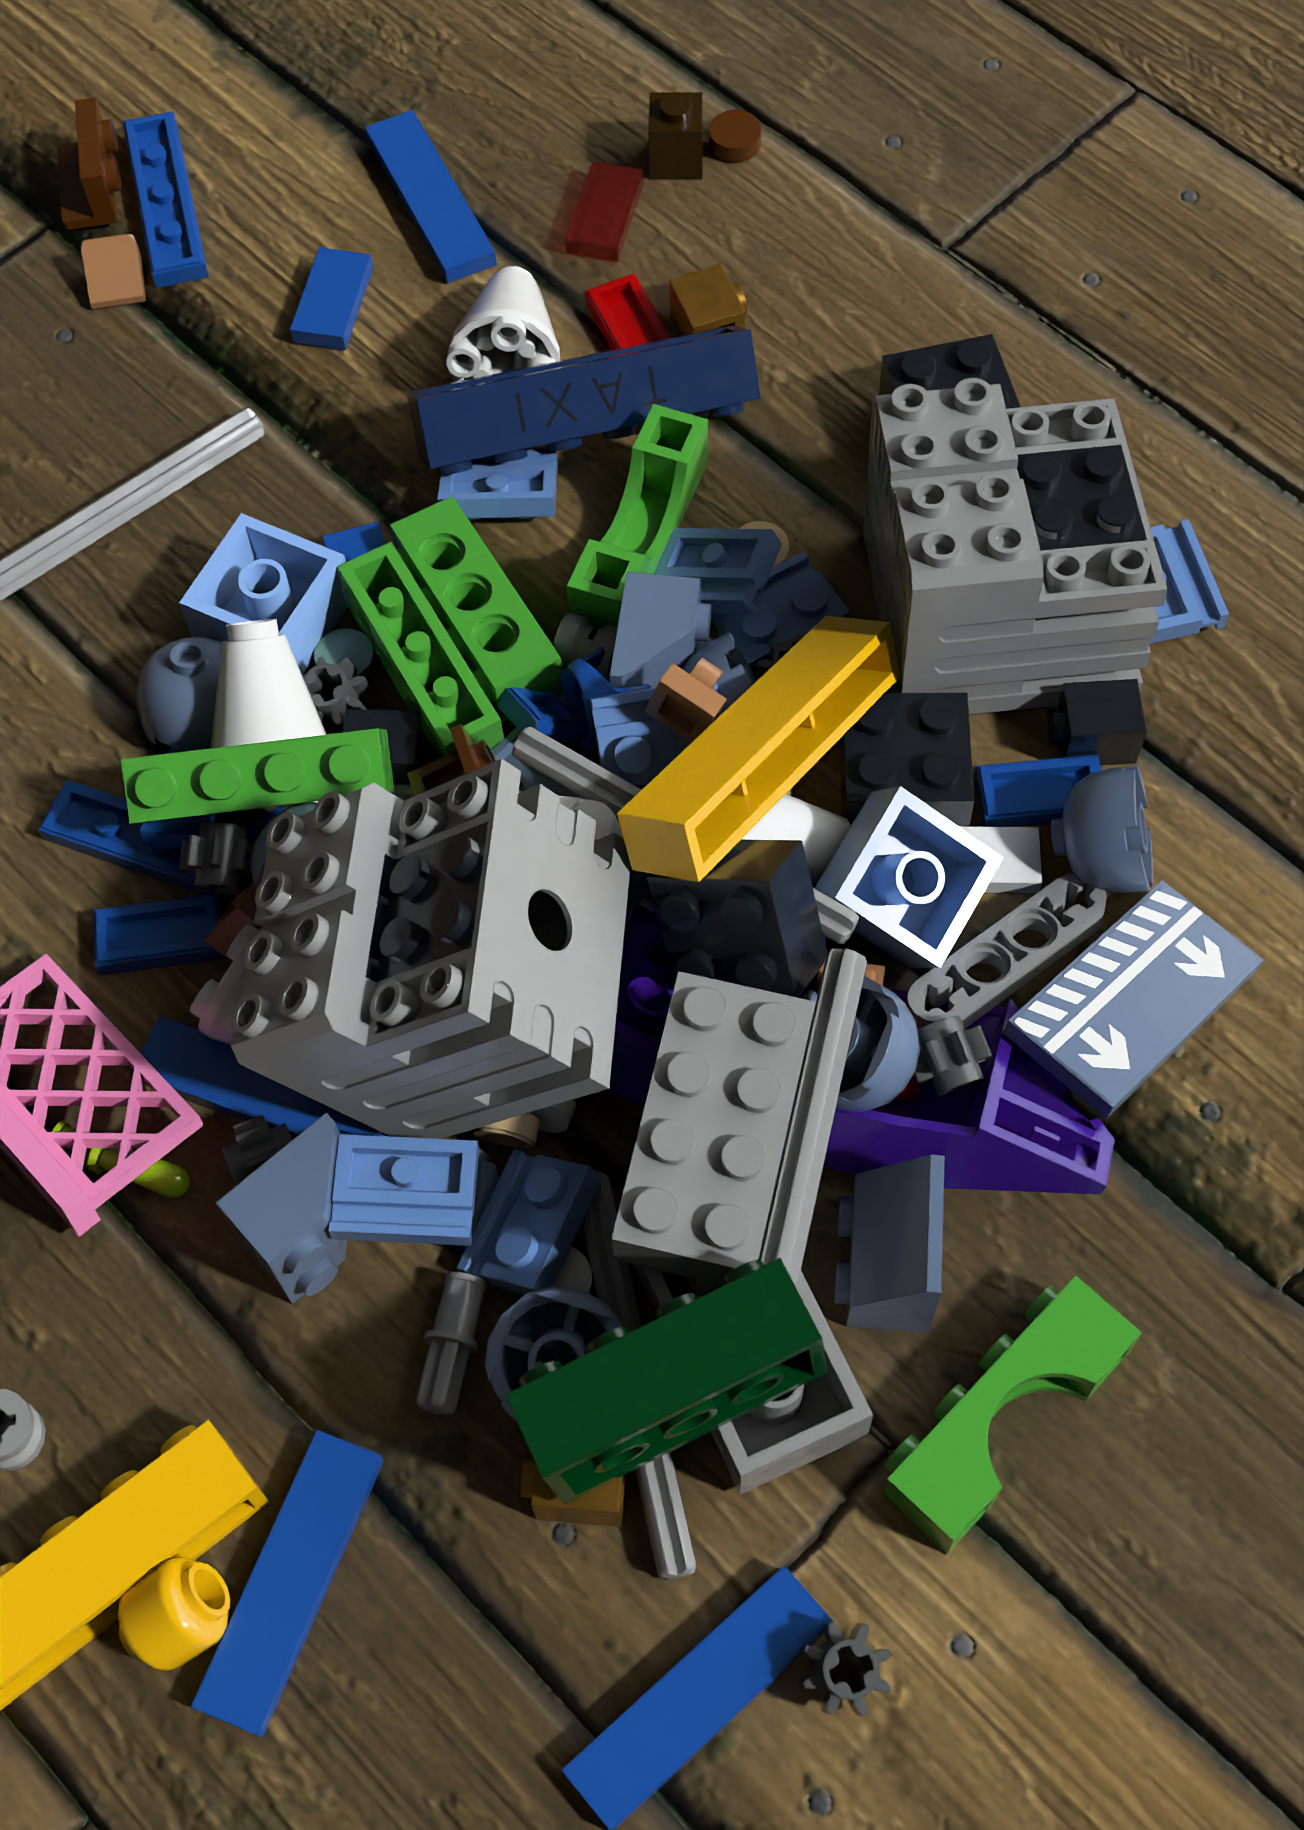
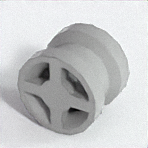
M0 1389V1416H2V1423L0 1424V1471H15L27 1466L38 1456L45 1441L46 1428L42 1416L19 1394L8 1389Z

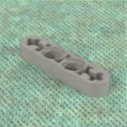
M1066 874L1057 878L945 959L941 968H933L920 977L910 987L907 996V1008L915 1019L917 1029L952 1016H960L966 1029L1094 934L1103 923L1107 900L1106 891L1085 885L1074 874ZM1065 902H1068L1070 905H1073L1071 908L1064 912ZM1085 903L1088 905V908L1086 909L1080 904ZM1022 930H1035L1044 934L1048 942L1040 947L1028 948L1018 944L1013 937ZM985 963L998 968L1002 975L995 981L984 983L972 979L966 971L973 965ZM953 985H954V987H955V989H956V992L952 994ZM949 1001L948 1012L945 1013L938 1008ZM929 1003L935 1008L927 1012L925 1004Z

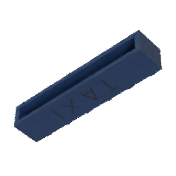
M734 325L406 392L420 461L430 469L437 467L439 474H454L467 471L472 468L471 460L492 455L494 462L497 463L523 459L528 456L527 448L548 444L550 451L576 448L583 444L582 436L601 432L604 439L628 437L637 433L636 425L645 422L653 404L687 414L710 410V416H726L742 412L744 410L743 402L761 399L751 329Z

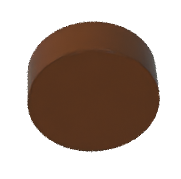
M729 110L718 114L709 126V146L712 153L719 159L727 162H742L751 159L758 153L761 147L762 127L760 121L753 114L743 110Z

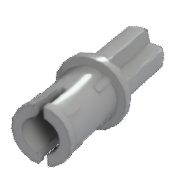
M462 1272L446 1273L444 1290L433 1330L426 1331L424 1335V1342L429 1345L416 1396V1403L419 1408L437 1415H452L457 1410L469 1355L477 1353L479 1347L478 1342L474 1340V1334L483 1294L486 1292L488 1283L482 1278Z

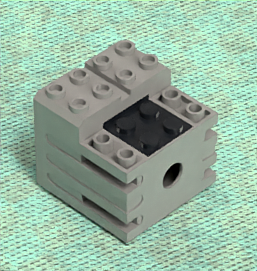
M978 378L964 379L955 388L927 391L919 385L905 384L896 388L892 394L873 396L863 537L872 579L878 621L890 622L900 673V678L892 685L893 693L968 692L969 714L1058 706L1063 683L1138 679L1141 693L1143 680L1140 669L1148 667L1151 655L1149 647L1150 638H1155L1159 624L1155 607L1164 605L1168 589L1115 398L1006 409L1001 385L988 384L986 381Z
M502 758L405 801L376 783H372L345 796L335 791L328 792L320 798L314 810L299 817L290 812L280 814L273 821L267 833L266 842L268 850L264 872L255 896L257 909L254 923L264 927V931L255 935L246 948L244 954L245 972L239 1004L232 1017L233 1036L231 1048L238 1063L391 1137L442 1139L609 1089L631 867L624 838L613 833L595 840L597 821L580 809L572 811L561 804L559 796L541 784L518 793L521 771Z

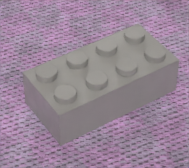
M678 971L611 1239L613 1260L724 1285L722 1279L733 1269L747 1262L759 1260L816 1002Z
M633 1264L655 1312L663 1304L678 1296L694 1293L698 1299L724 1286ZM802 1271L800 1272L796 1288L823 1338L828 1373L711 1431L740 1495L868 1436L873 1414Z

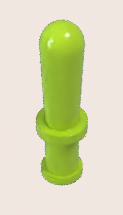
M60 1121L52 1132L76 1133V1129L71 1128L70 1123ZM62 1148L67 1155L71 1156L73 1148ZM86 1148L84 1162H87L88 1170L96 1174H101L104 1170L110 1171L117 1166L120 1149ZM160 1159L132 1182L165 1197L176 1198L186 1193L190 1186V1177L181 1166Z

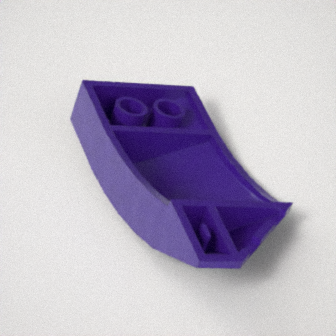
M646 898L626 915L609 1089H606L645 1107L675 987L654 902ZM818 972L798 998H802L809 990L816 991ZM885 987L894 992L907 1006V991ZM1009 999L1005 1007L995 1006L965 1029L969 1030L976 1026H981L992 1054L990 1056L991 1060L979 1064L984 1076L983 1081L961 1091L937 1097L932 1082L921 1085L920 1102L893 1099L886 1105L864 1112L835 1110L823 1167L857 1174L927 1155H944V1188L1101 1194L1107 1186L1114 1138L1099 1118L1088 1121L1071 1098L1073 1092L1002 1033L1007 1021L1019 1011L1013 1001ZM949 1001L938 1008L945 1013L948 1012ZM929 1003L925 1004L927 1012L935 1008Z

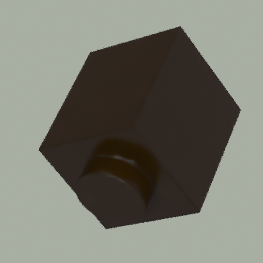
M649 92L648 139L650 180L703 179V92Z

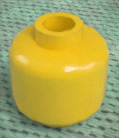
M180 1556L161 1563L120 1598L118 1610L119 1637L125 1650L133 1658L142 1661L153 1669L170 1671L184 1665L217 1643L227 1628L228 1610L230 1608V1595L223 1578L210 1565Z

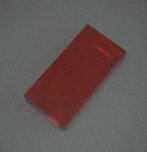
M592 161L565 239L566 253L614 262L619 261L644 185V172L642 169Z

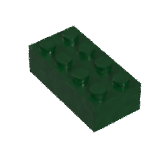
M781 1258L767 1265H764L762 1260H753L742 1264L724 1276L722 1279L724 1286L698 1299L694 1293L678 1296L657 1309L655 1312L656 1320L632 1332L627 1327L610 1330L588 1344V1354L564 1366L561 1365L560 1361H551L539 1365L519 1379L521 1387L505 1394L543 1480L565 1505L828 1373L823 1338Z

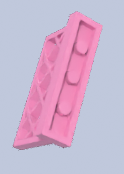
M45 954L0 986V1024H5L0 1046V1148L77 1236L80 1237L101 1220L96 1212L99 1206L203 1126L200 1116L62 969ZM47 979L58 989L54 1009H23L26 994ZM69 1002H70L76 1009H68ZM19 1025H51L46 1049H14ZM64 1025H92L95 1028L92 1049H60ZM106 1041L114 1050H105ZM11 1064L42 1065L38 1089L9 1090L7 1081ZM56 1065H88L84 1091L52 1090ZM102 1065L130 1066L134 1070L130 1091H97ZM146 1083L153 1091H143L144 1084ZM25 1106H34L33 1114ZM48 1106H81L76 1133L47 1132L44 1129ZM94 1106L127 1107L123 1133H89ZM140 1107H169L178 1117L158 1134L136 1133ZM62 1148H73L71 1158ZM86 1148L120 1149L117 1166L95 1183H92L82 1171Z

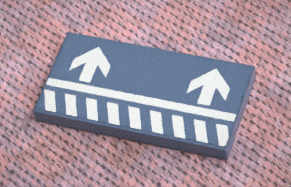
M1162 880L1007 1021L1002 1033L1104 1119H1107L1257 972L1264 959Z

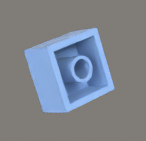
M241 513L179 602L191 636L225 641L228 640L226 628L228 624L277 619L279 634L286 635L300 672L304 674L314 659L317 643L323 636L333 630L348 607L337 566L346 562L345 556Z
M899 786L870 793L814 889L855 911L859 919L854 931L907 967L941 968L1004 857Z

